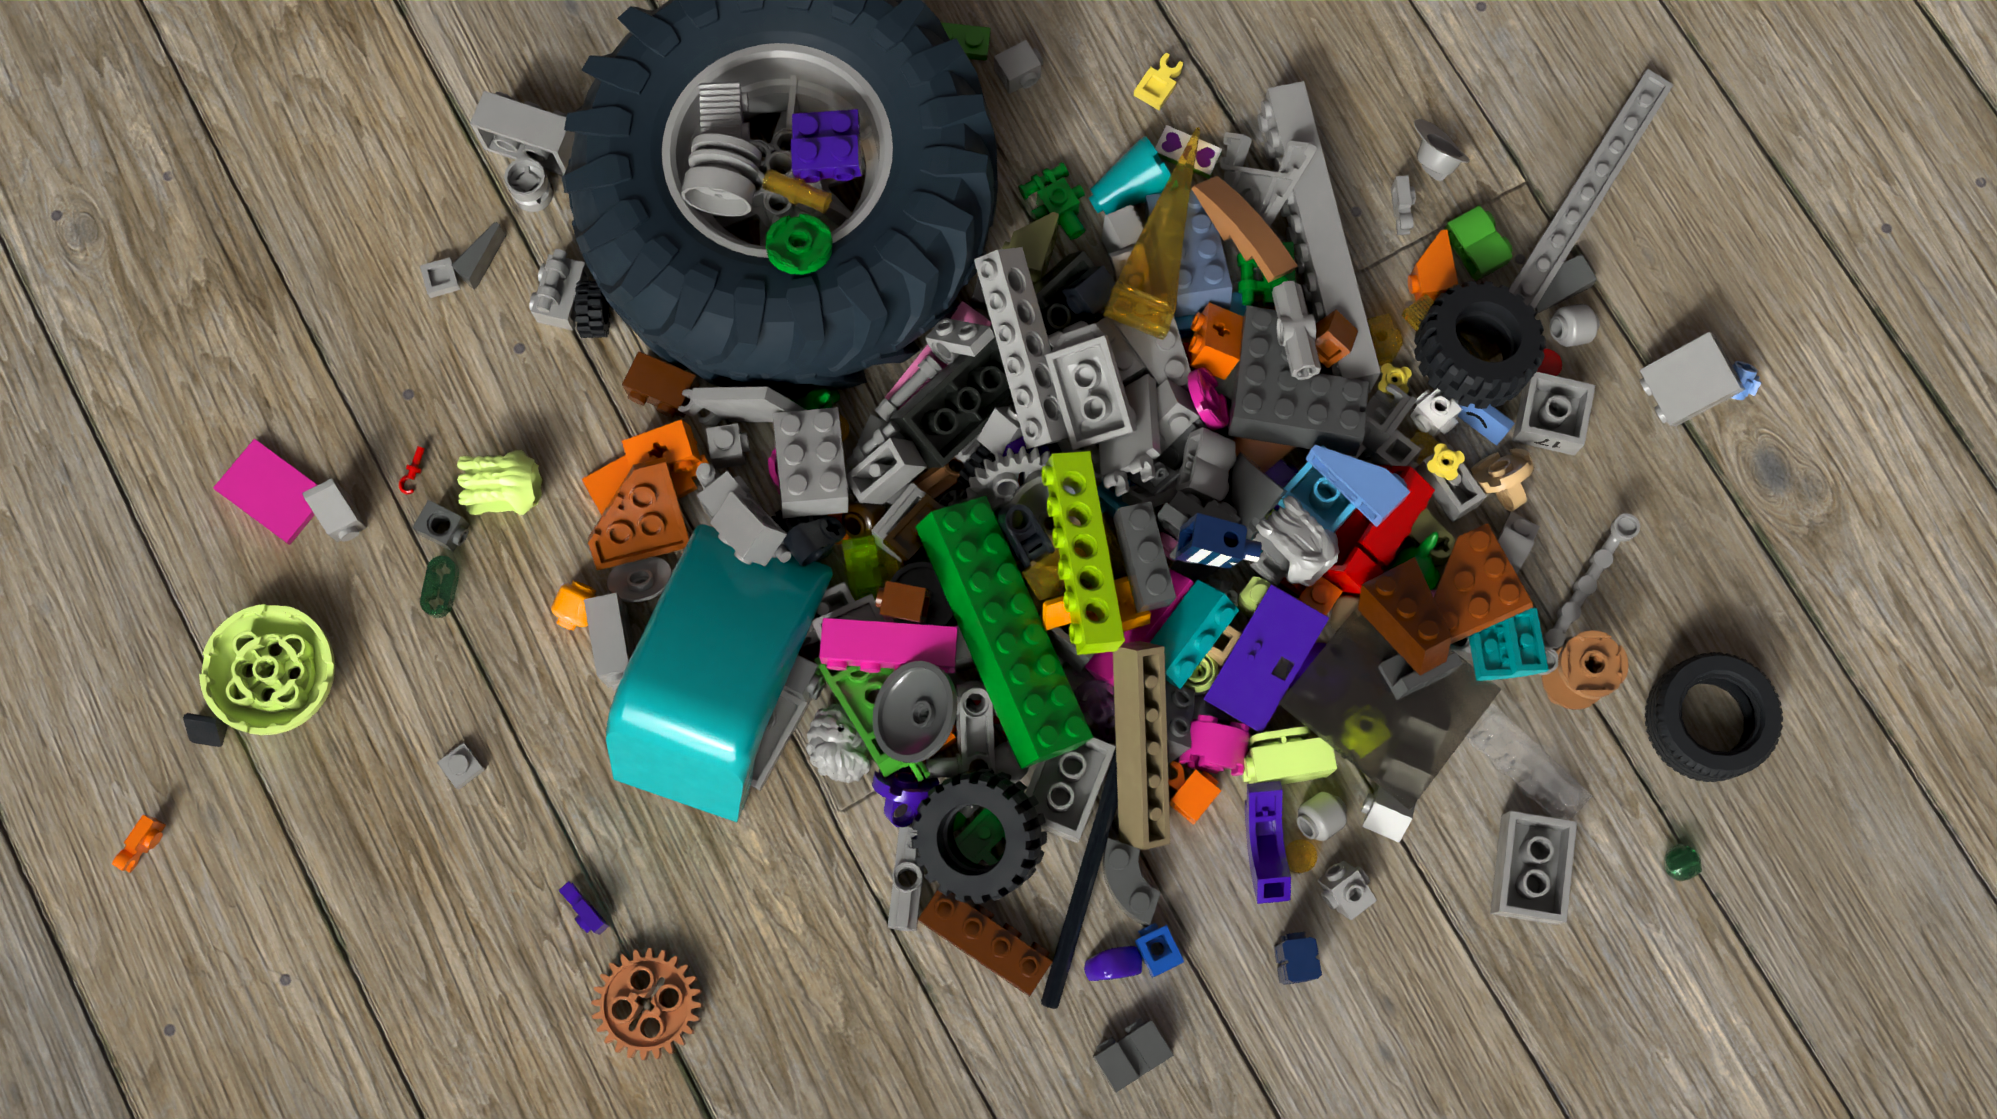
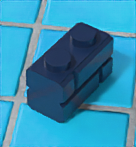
M1305 931L1281 936V943L1274 947L1276 963L1280 964L1277 967L1279 983L1287 985L1319 979L1322 976L1320 960L1316 959V956L1319 955L1316 939L1312 937L1306 938Z

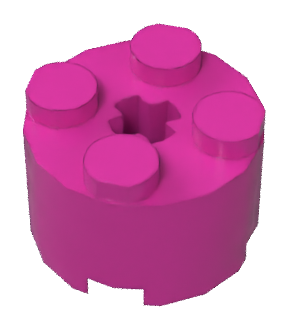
M1198 715V719H1193L1190 728L1191 749L1179 756L1178 763L1185 764L1188 762V768L1218 774L1219 771H1224V769H1232V776L1243 775L1245 769L1244 758H1247L1250 740L1249 726L1237 722H1230L1229 726L1217 724L1218 718L1208 715Z

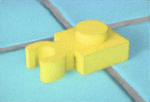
M1168 53L1161 57L1159 70L1157 71L1150 67L1134 90L1135 97L1159 111L1175 89L1176 81L1173 78L1180 75L1183 67V62L1179 61L1176 67L1169 68L1166 65L1170 56Z

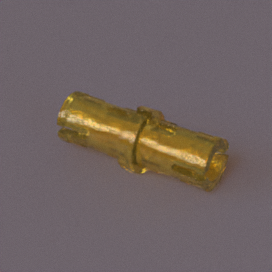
M769 169L763 179V189L788 198L790 203L795 205L800 203L814 208L821 213H825L828 210L832 199V193L806 184L804 179L799 177L794 179L773 169Z

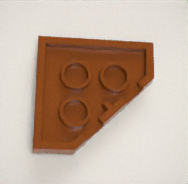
M666 457L634 464L590 533L588 544L597 571L685 548L690 537Z
M1488 523L1457 537L1434 595L1438 608L1452 635L1451 644L1533 608L1532 600Z

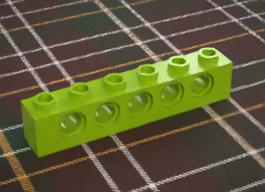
M1090 451L1051 454L1045 466L1042 467L1041 477L1043 485L1048 486L1047 512L1050 517H1053L1055 526L1052 532L1054 547L1059 549L1058 574L1059 578L1064 580L1065 583L1064 608L1066 612H1070L1072 623L1069 626L1070 641L1076 645L1077 655L1115 652L1125 642L1091 453ZM1063 486H1070L1075 491V494L1068 493ZM1069 516L1077 518L1081 525L1073 524ZM1077 547L1084 550L1087 557L1079 556L1074 548ZM1080 579L1089 581L1093 589L1085 588L1081 584ZM1086 611L1094 612L1098 617V621L1089 619Z

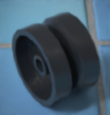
M924 561L910 563L894 574L890 580L891 582L922 587L932 591L926 624L892 618L895 623L951 626L955 617L931 563Z

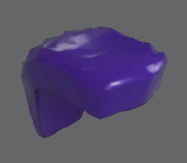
M1135 946L1107 949L1085 961V974L1089 981L1113 980L1139 975L1142 972V957Z

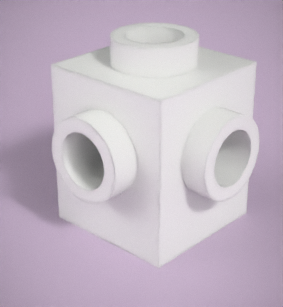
M1438 388L1433 393L1429 389L1417 398L1415 402L1417 406L1410 415L1416 427L1431 440L1440 432L1445 435L1459 423L1456 418L1462 410L1458 405V400L1451 398L1449 401L1442 396L1443 392Z

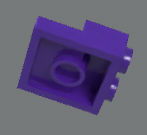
M858 109L792 114L793 139H791L792 172L796 181L816 183L820 179L830 178L838 181H848L853 179V177L862 176L860 117Z

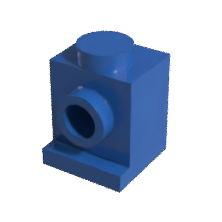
M1154 923L1138 931L1141 937L1136 939L1135 943L1149 970L1151 978L1184 963L1167 925L1159 928L1157 923ZM1153 943L1162 945L1163 952L1161 955L1156 956L1151 952V945Z

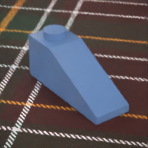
M1314 445L1306 457V460L1376 527L1410 493L1404 479L1396 473L1391 474L1386 468L1318 445Z

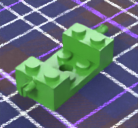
M819 657L814 659L815 663L819 666L822 676L836 699L839 700L883 776L886 778L897 770L910 766L918 781L924 780L918 768L921 769L927 778L930 772L923 761L905 763L892 759L883 752L874 735L872 720L875 703H869L867 697L871 691L880 690L886 679L894 672V669L881 668L878 673L863 672L860 670V666H847V670H831L827 668V664H821Z

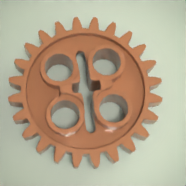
M652 948L647 949L645 957H642L639 950H634L633 960H630L624 954L620 955L622 966L619 967L614 963H610L609 967L613 972L612 975L600 974L601 979L606 983L605 986L594 987L596 992L602 994L601 999L591 1001L592 1005L600 1006V1011L592 1015V1018L603 1020V1024L596 1029L597 1032H609L604 1042L609 1044L616 1040L615 1052L617 1053L628 1047L627 1058H633L638 1050H640L641 1060H647L650 1051H652L656 1059H660L662 1055L661 1048H665L669 1054H673V1042L684 1046L686 1042L682 1034L684 1032L688 1034L695 1033L689 1026L690 1021L697 1022L701 1020V1018L693 1014L694 1009L703 1007L702 1003L694 1001V997L701 994L702 990L692 989L691 987L698 979L697 976L686 977L685 974L690 966L685 964L677 968L678 956L672 957L667 962V951L664 950L659 953L657 958H655ZM647 971L650 975V984L646 989L639 990L635 985V977L639 972ZM664 977V984L651 999L654 1009L652 1011L645 1010L637 1023V1027L634 1031H631L630 1025L644 1008V1005L640 1003L641 999H649L654 993L659 979ZM669 989H675L679 995L678 1003L672 1008H667L663 1003V995ZM627 1000L632 1006V1012L628 1018L622 1020L617 1016L616 1008L621 1001ZM656 1018L660 1023V1031L655 1037L650 1038L645 1034L644 1026L649 1019Z

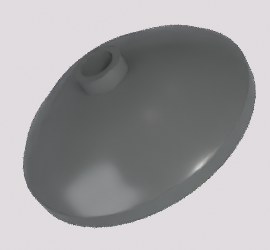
M914 661L902 665L886 679L875 700L872 720L875 738L886 755L900 762L916 763L928 759L944 745L953 729L957 714L956 690L949 675L935 664L925 661Z

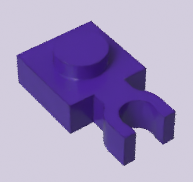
M568 881L558 890L573 906L572 908L578 914L574 919L586 933L592 930L593 933L600 935L609 927V924L592 904L585 899L573 883Z

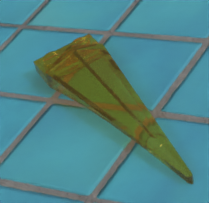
M1199 127L1191 135L1115 281L1103 314L1106 317L1161 340H1164L1167 336L1176 310L1184 230L1200 135Z

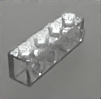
M1495 704L1487 707L1463 732L1468 737L1470 744L1478 751L1484 752L1501 773L1510 776L1524 795L1531 799L1533 798L1543 807L1542 810L1548 817L1570 821L1593 797Z

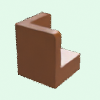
M1337 309L1316 323L1315 346L1319 361L1327 368L1351 353L1358 330Z

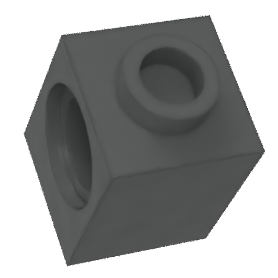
M428 500L412 528L420 536L454 552L457 546H461L465 542L469 533L467 528L470 524L462 516ZM449 521V530L445 533L438 534L437 530L439 525L443 522Z

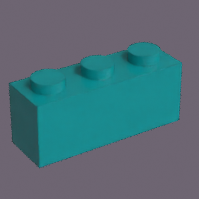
M1200 580L1195 582L1150 642L1164 646L1165 681L1179 689L1193 674L1196 667L1208 651L1211 650L1214 643L1239 611L1225 593Z

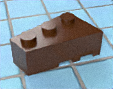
M1415 557L1362 584L1358 610L1420 676L1447 662L1452 635Z

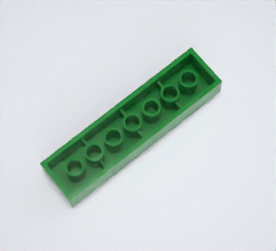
M984 496L931 511L915 526L1020 768L1024 769L1073 751L1093 738L987 497Z

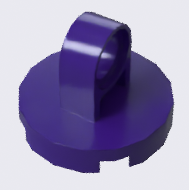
M910 766L903 767L885 778L879 769V772H874L872 786L878 794L886 798L884 805L886 818L896 827H907L913 823V818L917 816V808L920 802L928 798V792L934 786L939 785L938 778L928 779L922 773L924 780L918 781L914 772H911ZM902 804H907L905 814L901 817H894L896 808Z

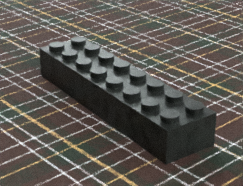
M1084 251L1065 256L1033 286L1047 336L1057 331L1062 332L1064 328L1079 321H1084L1088 325L1097 323L1105 315L1104 312L1097 317L1093 315L1080 317L1079 314L1074 313L1069 308L1066 301L1067 297L1062 291L1089 268L1096 267ZM1118 295L1108 302L1109 308L1115 307L1122 301ZM996 337L975 357L960 354L889 418L890 421H895L899 425V432L906 440L913 441L923 461L929 468H943L982 432L983 427L995 408L1009 406L1013 403Z

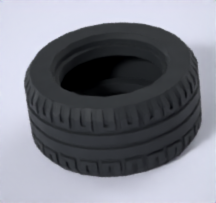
M1702 653L1680 662L1657 680L1647 698L1644 718H1646L1645 726H1647L1646 732L1649 734L1648 739L1652 741L1653 749L1655 748L1656 754L1660 755L1661 760L1666 762L1667 766L1672 767L1675 772H1679L1680 775L1687 776V778L1695 779L1696 781H1725L1757 768L1770 757L1771 752L1776 748L1775 745H1778V738L1781 736L1783 711L1780 708L1781 701L1778 699L1779 695L1774 691L1776 690L1774 685H1771L1769 678L1766 679L1764 672L1761 673L1758 667H1754V664L1747 662L1746 659H1739V656H1732L1729 653ZM1694 685H1715L1729 692L1738 702L1744 716L1743 733L1738 744L1730 751H1712L1698 744L1687 732L1682 719V703L1688 690Z

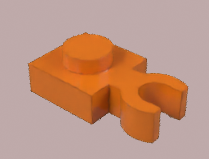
M143 814L124 841V844H126L125 848L116 855L112 864L122 871L126 870L131 873L138 864L142 853H147L149 849H153L160 842L163 836L162 830L166 824L156 818Z

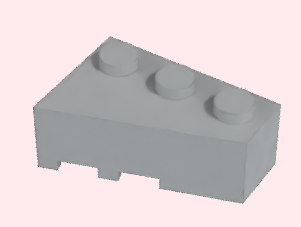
M1167 294L1109 308L1105 311L1104 318L1110 316L1144 364L1143 376L1149 374L1156 380V389L1166 379H1169L1189 392L1187 377L1191 370Z

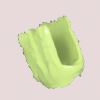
M515 450L507 453L505 456L459 457L457 467L465 471V473L459 475L457 480L458 484L465 488V490L459 494L460 499L458 501L459 504L466 505V511L469 514L481 515L485 512L514 511L519 515H524L532 507L538 505L542 496V478L538 469L539 465L535 463L534 459L528 457L523 450Z

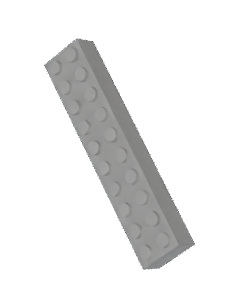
M1305 82L1271 87L1267 89L1265 100L1261 101V114L1257 115V122L1260 132H1265L1267 142L1264 144L1265 154L1268 161L1272 160L1274 167L1272 171H1279L1289 140L1306 142L1317 147L1315 154L1280 209L1281 216L1287 218L1289 225L1286 228L1287 240L1294 243L1296 253L1294 261L1298 265L1295 271L1302 276L1303 285H1301L1305 303H1309L1310 314L1313 315L1315 324L1337 309L1358 330L1351 353L1331 367L1327 368L1325 366L1326 372L1323 374L1369 381L1368 393H1370L1381 372Z

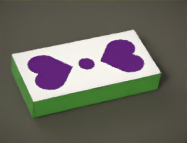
M1166 125L1155 148L1161 159L1210 179L1222 153V148Z

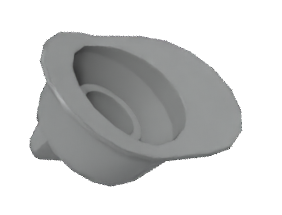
M1416 119L1414 121V127L1422 137L1417 159L1422 164L1425 172L1435 180H1444L1447 175L1452 174L1461 162H1470V159L1459 150L1452 139L1439 127L1423 119Z

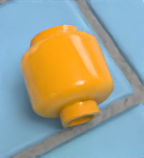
M573 580L571 584H563L551 606L552 613L558 617L556 623L572 631L575 630L576 626L587 627L588 622L584 599L597 597L595 595L596 590L576 580Z

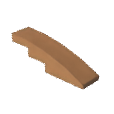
M1219 176L1198 183L1191 188L1222 239L1225 241L1232 238L1246 262L1254 259L1268 283L1291 273L1298 267L1285 246L1263 218L1237 191Z

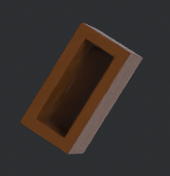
M638 351L622 386L628 394L627 398L643 406L647 402L656 406V410L665 416L673 418L674 415H678L684 418L686 414L680 412L678 408L679 406H687L690 399L682 395V392L686 389L693 390V388H699L700 384L696 375Z
M886 581L885 588L879 587L876 607L880 608V615L926 624L932 591L922 587Z

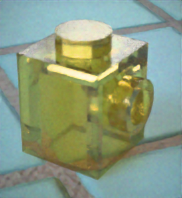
M1390 313L1368 318L1367 322L1379 366L1393 362L1402 346L1400 330L1398 328L1394 329Z

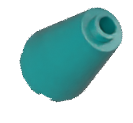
M1147 136L1139 139L1090 189L1093 195L1088 199L1097 213L1103 211L1105 215H1108L1126 206H1135L1145 202L1146 195L1172 192L1177 189L1172 175L1165 163L1161 161L1157 154L1158 152Z

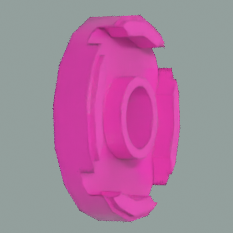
M1204 367L1189 372L1187 377L1189 392L1201 419L1213 431L1225 427L1229 422V409L1225 396L1223 394L1218 395L1215 389L1218 386L1217 380Z

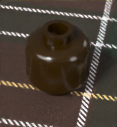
M858 500L849 504L848 513H842L841 518L846 534L858 542H868L873 539L872 529L888 511L885 504L859 503Z

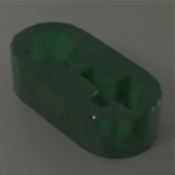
M437 556L429 562L426 569L420 605L422 610L433 618L446 616L453 607L459 579V568L451 558ZM444 564H446V567L451 571L450 574L443 575L442 583L440 584L441 578L436 573V570L442 569ZM438 590H440L439 598L444 603L443 605H437L436 610H434V607L429 602L437 598Z

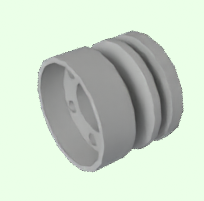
M713 133L696 136L692 140V153L688 159L691 168L685 173L681 192L682 198L689 205L711 214L722 216L746 215L752 208L755 185L752 182L758 178V167L762 159L761 152L756 146L734 136Z

